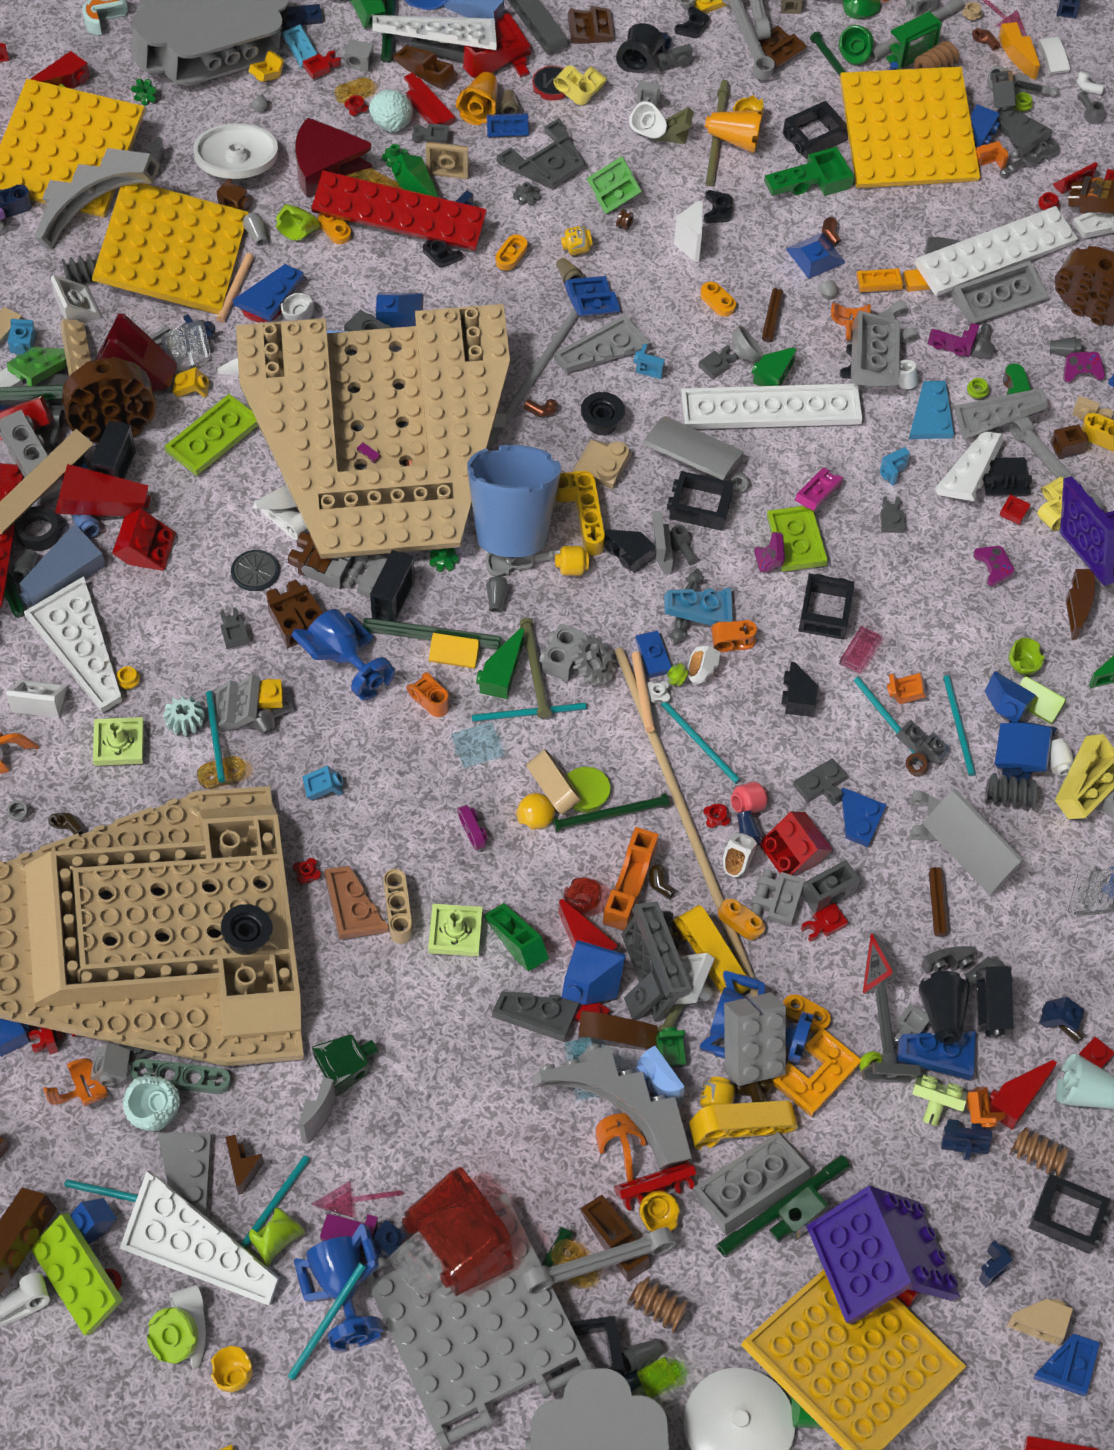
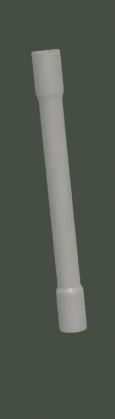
M951 0L932 14L941 20L963 8L964 2L963 0ZM893 37L874 47L870 58L876 61L891 51V44L898 43L900 45L901 43Z

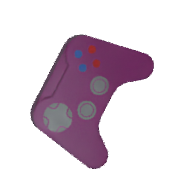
M1098 352L1068 354L1065 358L1063 380L1070 382L1078 373H1090L1096 380L1104 379L1105 374L1100 354Z
M773 532L770 543L766 548H755L754 554L760 572L769 573L775 567H781L784 564L785 553L782 533Z
M991 546L974 550L973 557L976 560L985 562L990 575L988 576L987 584L989 586H995L1013 576L1014 567L1003 547Z

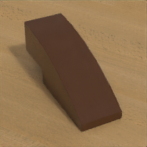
M405 45L393 56L394 60L407 71L413 72L417 77L438 88L445 89L457 78L453 64L437 60L436 53Z
M1075 569L1071 581L1072 589H1069L1065 600L1072 640H1077L1092 607L1095 593V575L1091 569Z
M581 1011L578 1040L604 1043L605 1046L647 1051L656 1044L655 1037L657 1036L658 1026L613 1015Z
M603 1195L580 1208L582 1215L605 1250L635 1241L632 1231ZM647 1255L615 1264L627 1282L650 1268Z

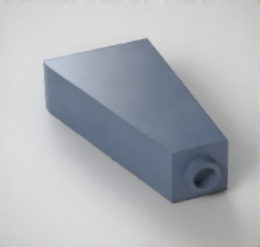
M76 524L71 526L19 583L22 591L20 594L21 599L27 606L30 604L34 606L83 576L85 579L105 567L103 553Z

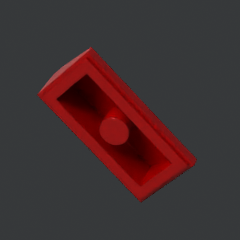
M1094 162L1055 182L1053 186L1061 194L1070 191L1072 182H1083L1085 176H1091V179H1093L1098 163Z

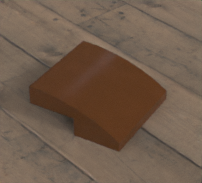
M591 6L589 11L569 9L567 16L571 43L585 44L613 41L614 33L610 9Z
M779 25L770 30V38L758 40L764 55L774 61V67L776 68L781 67L808 47L794 33L789 36Z

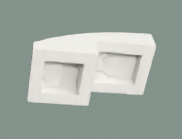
M1059 37L1039 39L1041 57L1046 61L1048 74L1069 72V62Z

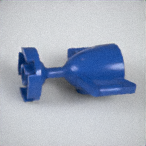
M331 609L314 620L308 630L294 629L292 637L314 660L352 663L359 672L352 681L351 690L362 701L369 700L378 695L375 689L383 682L388 686L394 677L395 668L387 658H376L367 664L359 658L358 652L370 644L373 636L349 612L344 616L339 609ZM356 633L362 638L358 641Z
M730 971L723 972L726 987L723 989L715 1012L710 1036L700 1044V1050L724 1059L725 1048L712 1045L720 1038L725 1039L724 1003L746 998L735 992L732 981L755 990L758 989V995L765 994V984L760 980ZM802 1011L799 1021L786 1027L785 1045L790 1050L787 1061L796 1064L800 1063V1058L808 1038L809 1028L813 1021V1014Z
M364 1224L359 1225L353 1237L341 1236L325 1240L307 1251V1260L294 1259L297 1278L305 1301L315 1302L331 1298L336 1300L358 1264L361 1263L359 1245L361 1242L363 1244L368 1262L365 1265L366 1269L342 1305L345 1320L332 1328L327 1334L330 1347L334 1351H346L345 1344L358 1343L359 1347L366 1346L381 1338L380 1332H384L380 1318L376 1316H357L352 1301L359 1284L379 1267L378 1256L369 1227ZM306 1267L311 1269L324 1291L313 1293Z

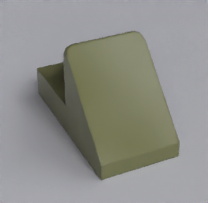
M687 107L665 119L667 130L663 136L655 139L686 144L694 111Z

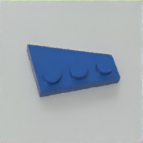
M284 264L234 298L233 306L271 322L281 309V303L294 292L303 280L304 272Z
M967 1031L965 1034H962L959 1041L951 1045L939 1042L935 1035L931 1033L902 1034L899 1038L898 1062L920 1065L921 1068L970 1080L974 1076L975 1031Z

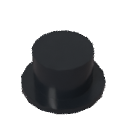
M596 392L583 400L581 416L592 433L608 435L615 431L617 425L622 422L625 416V406L622 400L615 394Z
M240 904L231 908L224 914L221 921V935L231 950L240 955L256 953L269 941L272 934V921L268 913L252 904Z

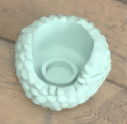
M384 90L371 99L369 106L371 117L385 131L395 133L411 122L413 115L412 103L399 91Z
M147 1075L135 1078L127 1087L122 1099L124 1114L127 1116V1120L130 1121L131 1125L142 1130L159 1131L163 1129L177 1115L181 1103L179 1093L177 1092L178 1089L167 1078Z

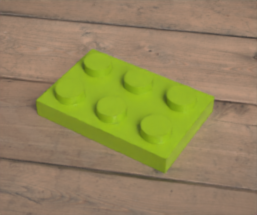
M804 506L767 511L766 517L771 535L773 532L783 534L785 560L784 564L780 567L782 572L827 566L828 560L813 510Z

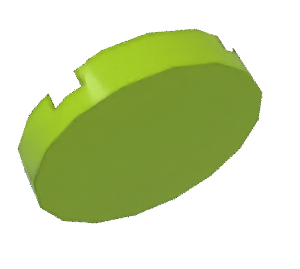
M584 766L575 768L566 775L582 799L573 806L574 810L583 813L598 811L609 800L610 783L602 771Z
M167 1307L156 1312L150 1319L147 1343L151 1352L158 1360L176 1364L190 1358L196 1350L198 1343V1328L194 1318L186 1310L179 1307Z

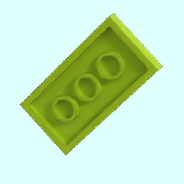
M228 394L164 446L165 452L195 476H198L258 426L256 418L249 408L231 394Z
M69 1213L61 1214L36 1241L31 1251L83 1335H91L123 1301V1298Z

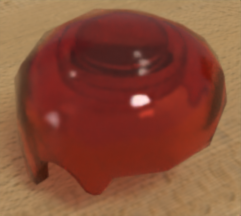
M587 877L575 878L572 880L569 888L565 887L563 898L579 913H589L600 905L602 887L595 879Z

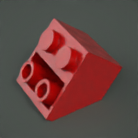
M140 508L124 516L112 554L128 565L163 571L176 532Z
M790 811L762 839V844H760V847L780 874L783 872L793 876H797L818 865L833 850L807 813Z

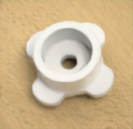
M648 682L646 684L650 703L661 704L670 700V695L667 692L669 688L667 682Z

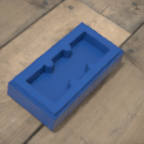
M528 113L487 115V137L529 136Z
M658 630L636 635L635 641L641 653L648 677L653 678L668 674L671 664Z

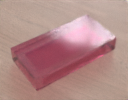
M861 626L841 657L839 664L861 674L880 643L882 635Z

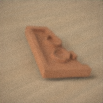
M350 866L325 869L324 876L338 939L387 933L389 927L378 915L375 905L369 901L364 893L363 886Z

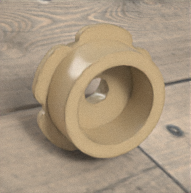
M969 2L966 4L962 14L969 20L979 19L982 16L981 6L976 2Z

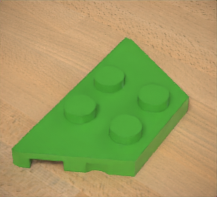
M32 347L29 351L17 355L16 358L7 362L8 372L16 375L20 380L27 379V385L31 387L67 367L63 348Z

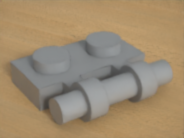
M377 554L374 560L369 559L370 555L356 556L354 565L344 575L343 586L351 588L352 584L356 583L358 584L357 593L370 598V592L388 558ZM363 567L368 569L364 576L359 574Z
M764 869L762 877H759L757 882L758 890L756 896L751 901V911L760 917L762 910H768L767 920L791 927L805 879L781 872L779 880L772 879L773 871ZM768 890L775 891L772 900L766 899Z

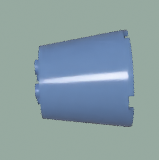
M499 445V450L489 452L486 448L478 451L469 459L467 473L479 546L491 554L502 557H525L541 551L546 545L561 475L560 462L551 459V454L544 450L524 445Z

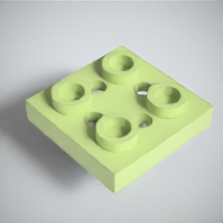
M143 717L94 719V766L143 764Z
M432 904L428 953L479 957L483 907Z
M923 1074V1077H916L912 1093L929 1100L922 1121L929 1124L931 1115L934 1114L931 1123L934 1126L939 1125L944 1105L963 1111L967 1098V1092L963 1091L962 1086L954 1083H948V1085L938 1083L936 1077Z

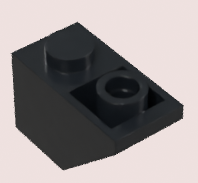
M609 529L605 531V549L610 554L618 557L624 568H629L633 573H636L655 559V545L642 532Z
M791 662L789 671H784L783 685H787V691L782 692L781 705H786L785 714L813 717L818 685L796 662Z

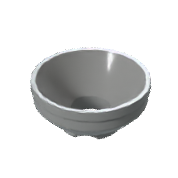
M741 325L737 326L733 330L731 347L740 359L758 361L763 357L761 348Z

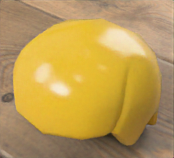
M754 95L736 101L733 107V111L760 110L763 111L764 116L763 99L758 100Z
M531 793L519 802L516 816L520 824H525L531 830L545 828L552 823L556 811L547 796L540 793Z
M653 1191L643 1198L639 1208V1216L645 1228L653 1232L659 1228L668 1227L672 1231L678 1225L677 1219L680 1208L674 1196L665 1191Z
M230 1345L221 1348L211 1359L213 1369L211 1374L212 1380L224 1392L232 1393L244 1389L253 1376L252 1361L241 1347Z

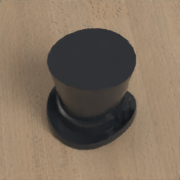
M646 23L632 25L628 30L627 41L623 42L617 51L616 61L618 66L626 72L644 73L652 70L655 65L654 55L662 47L664 41L661 32L656 27Z

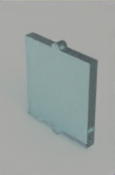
M491 722L451 734L456 748L455 753L459 755L463 768L504 756L499 744L500 738L496 736Z

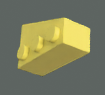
M1104 734L1085 737L1055 798V802L1067 819L1086 818L1114 789V748Z

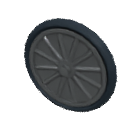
M263 550L246 551L240 554L231 566V576L235 584L248 591H261L269 588L276 582L280 574V566L276 558Z

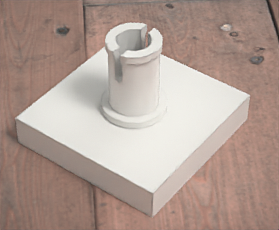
M708 953L679 956L692 991L689 995L680 996L674 1005L696 1003L698 998L703 1002L708 1001L713 994V988L706 985L705 980L714 957Z

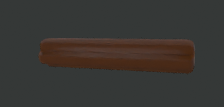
M772 289L761 338L764 342L770 343L773 341L783 298L782 289Z
M932 867L929 871L934 935L936 937H945L948 933L943 870L940 867Z

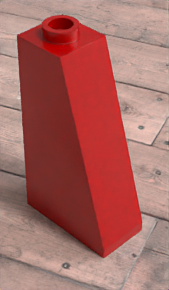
M67 464L55 513L126 516L140 508L148 509L151 498L150 495H147L149 486Z

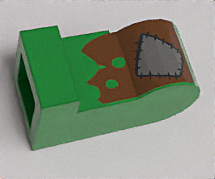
M1009 364L1003 376V384L1008 388L1007 395L1030 391V385L1024 368L1019 364Z

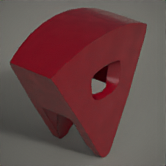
M307 118L298 131L295 143L298 180L306 197L316 194L323 170L353 178H358L373 170L372 164L361 158V156L371 150V143L343 130Z
M122 313L117 314L95 361L117 357L136 363L147 372L152 383L153 393L169 388L177 366L176 362L129 317Z

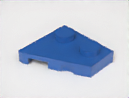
M843 787L841 798L845 839L869 847L886 804Z
M1073 1333L1050 1359L1038 1369L1033 1379L1085 1397L1088 1392L1100 1342Z

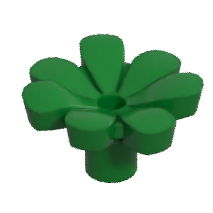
M136 79L137 85L131 86V91L137 93L134 95L135 101L141 100V104L145 106L148 105L149 101L153 103L156 100L154 94L157 92V89L152 86V81L150 79H145V81Z
M392 144L390 148L385 149L381 159L382 161H387V167H392L400 153L408 154V151L406 149L400 150L399 145Z
M454 548L438 549V551L431 550L430 557L432 559L429 561V565L431 567L436 566L438 572H443L444 567L450 572L455 569L453 563H458L459 558L457 555H454L456 553Z

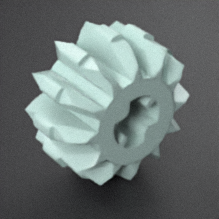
M183 695L180 698L181 700L172 698V704H166V712L163 714L167 729L173 730L175 735L182 731L185 737L188 734L187 731L196 734V727H202L205 717L200 701L195 702L193 696L187 700Z

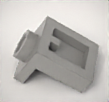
M640 80L637 91V104L648 101L657 107L662 97L660 85Z

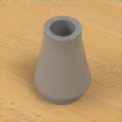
M258 213L246 215L243 218L244 229L254 240L256 246L266 244L268 240L263 218Z

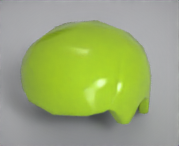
M1021 637L1014 642L1008 654L1009 663L1014 671L1021 675H1033L1041 670L1045 656L1040 653L1041 645L1039 642L1026 637Z

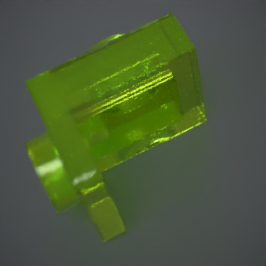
M665 1356L637 1372L647 1396L651 1399L674 1385L681 1386L684 1384L681 1377L684 1373L678 1361H673V1359Z

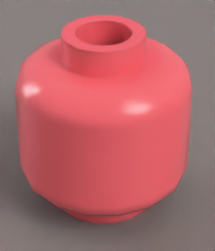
M756 781L737 786L731 795L732 807L738 813L751 811L752 814L763 811L767 805L768 792Z

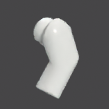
M1080 72L1078 78H1076L1080 88L1087 93L1101 95L1103 85L1091 83L1088 80L1089 73Z

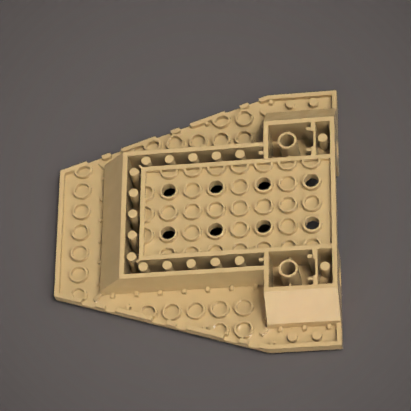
M504 304L415 311L416 326L327 333L326 318L236 325L240 388L247 399L248 405L256 418V422L274 456V460L283 475L286 486L296 507H298L302 520L306 524L321 559L390 553L391 550L409 552L461 547L468 515L472 507L467 463L475 453L488 448L489 438L493 430L501 394L510 367ZM393 346H399L402 348L398 352H393L390 350V348ZM350 349L357 351V353L352 356L346 354V352ZM397 383H402L405 385V387L400 390L395 389L393 386ZM352 387H358L360 388V391L357 393H351L349 392V389ZM405 421L408 423V426L400 428L397 426V423ZM355 425L364 427L358 432L352 430V427ZM362 442L380 454V458L375 463L371 462L366 455L364 456L357 451V447ZM410 460L412 464L410 466H402L400 462ZM360 463L367 466L364 470L355 469V466Z
M270 786L194 791L187 794V797L179 800L177 798L169 800L167 804L153 809L150 807L114 820V823L107 826L100 825L94 827L93 831L82 835L75 834L40 847V850L19 854L18 858L4 863L0 861V1019L222 1066L303 1060L300 988L278 814L272 805ZM262 880L267 886L259 889L253 883ZM205 884H212L216 887V890L214 892H206L202 887ZM159 887L165 893L161 896H155L151 893V890ZM103 891H109L113 894V897L104 900L100 898L99 894ZM240 904H252L260 907L268 913L272 921L273 931L269 941L251 955L235 953L224 941L222 935L218 938H212L207 934L211 929H217L221 932V921L224 914ZM159 933H166L170 938L165 942H160L155 936ZM106 937H114L117 943L113 946H108L103 943V940Z

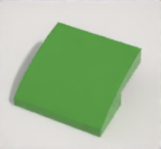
M623 156L586 178L605 214L610 213L642 193Z

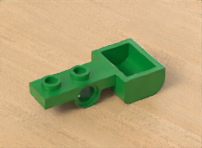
M837 147L808 154L807 164L764 176V182L772 196L792 191L793 195H800L805 193L809 186L813 184H818L823 195L827 196L849 189L854 180L853 173Z

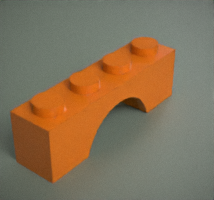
M635 827L627 847L618 881L614 889L611 890L604 909V925L624 931L631 921L633 915L632 908L638 902L656 853L659 834Z

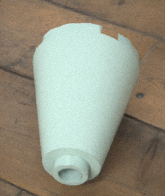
M1071 1054L1061 1071L1065 1072L1063 1080L1058 1079L1057 1102L1063 1105L1114 1109V1076L1084 1057Z

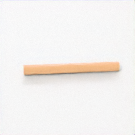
M246 253L224 300L222 310L219 311L216 318L218 322L224 323L233 304V299L236 298L254 258L251 253Z
M636 651L631 656L646 732H653L655 728L641 653Z

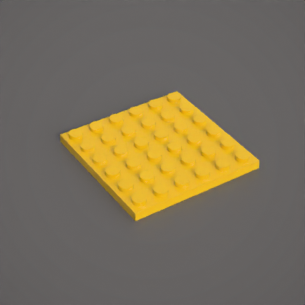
M962 67L840 73L839 79L856 188L979 181L980 173Z
M26 79L0 144V190L19 184L25 185L29 190L31 200L46 203L42 198L50 180L71 183L78 164L100 167L107 148L131 151L146 112L145 106ZM116 189L96 197L81 208L79 212L105 218Z
M137 183L121 186L95 266L92 281L219 314L223 307L244 232L243 218L249 212L149 184Z
M824 1269L752 1332L741 1344L844 1450H883L966 1367L896 1297L855 1323H846Z

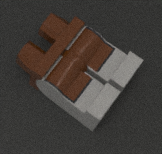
M301 532L297 539V547L304 550L300 552L292 549L288 555V564L297 567L298 574L306 575L313 580L340 590L345 579L344 575L348 569L352 568L356 556L321 559L310 534Z

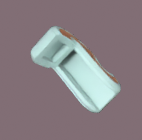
M87 0L83 5V18L86 29L94 35H102L99 21L125 16L128 12L127 0Z

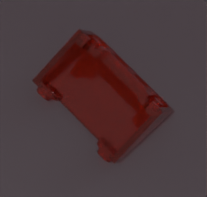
M461 1166L450 1171L404 1212L405 1217L402 1218L405 1230L408 1233L412 1232L415 1236L422 1235L441 1262L443 1272L440 1273V1278L445 1288L450 1287L455 1296L514 1268L511 1238L506 1226Z

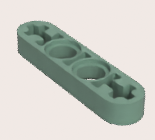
M138 1059L130 1066L132 1080L139 1077L136 1071H140L141 1067H145L146 1072H149L143 1073V1076H152L154 1068H157L155 1076L158 1077L165 1070H173L175 1076L169 1081L178 1090L223 1094L231 1086V1078L228 1071L217 1067L150 1059ZM191 1073H198L201 1076L200 1080L195 1084H190L186 1081L187 1076ZM205 1074H208L209 1080H207V1085H204ZM218 1076H222L223 1081H225L221 1082L220 1086H216L215 1081H212L217 1080Z

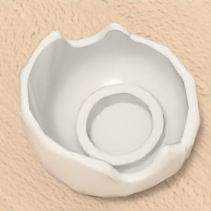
M293 293L281 303V310L283 316L288 321L308 320L313 315L314 304L309 295Z

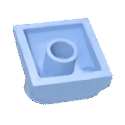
M656 1046L651 1047L637 1060L636 1072L643 1071L648 1092H652L655 1097L659 1095H665L666 1099L675 1097L679 1108L683 1104L685 1087Z

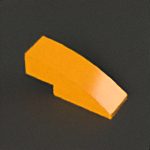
M1017 22L1001 24L998 39L1007 56L1023 73L1031 79H1037L1040 63L1031 37H1022Z

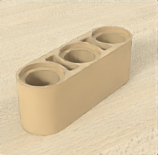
M546 749L526 763L527 768L545 795L561 815L565 814L582 800L558 763Z
M390 869L383 878L389 932L391 939L395 943L404 944L410 941L412 937V920L406 876L399 869ZM393 882L400 883L398 886H391L390 884ZM397 904L403 905V907L399 909L393 908V906ZM397 927L406 928L404 931L395 930Z

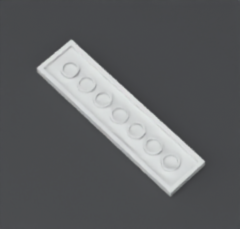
M1055 206L916 258L914 264L934 295L939 296L952 291L957 285L1031 261L1075 244L1078 238Z
M857 384L681 389L683 424L693 429L853 425L862 423Z

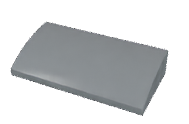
M1031 261L957 285L950 294L964 317L974 324L1046 300L1049 297Z
M858 311L853 321L851 383L865 386H892L898 384L900 321Z
M664 416L656 423L643 442L646 446L721 480H725L739 468L744 451L667 416Z
M955 788L937 805L923 823V826L989 896L1003 887L1023 861L1013 848Z
M777 1132L693 1187V1191L721 1231L728 1235L810 1179V1167Z

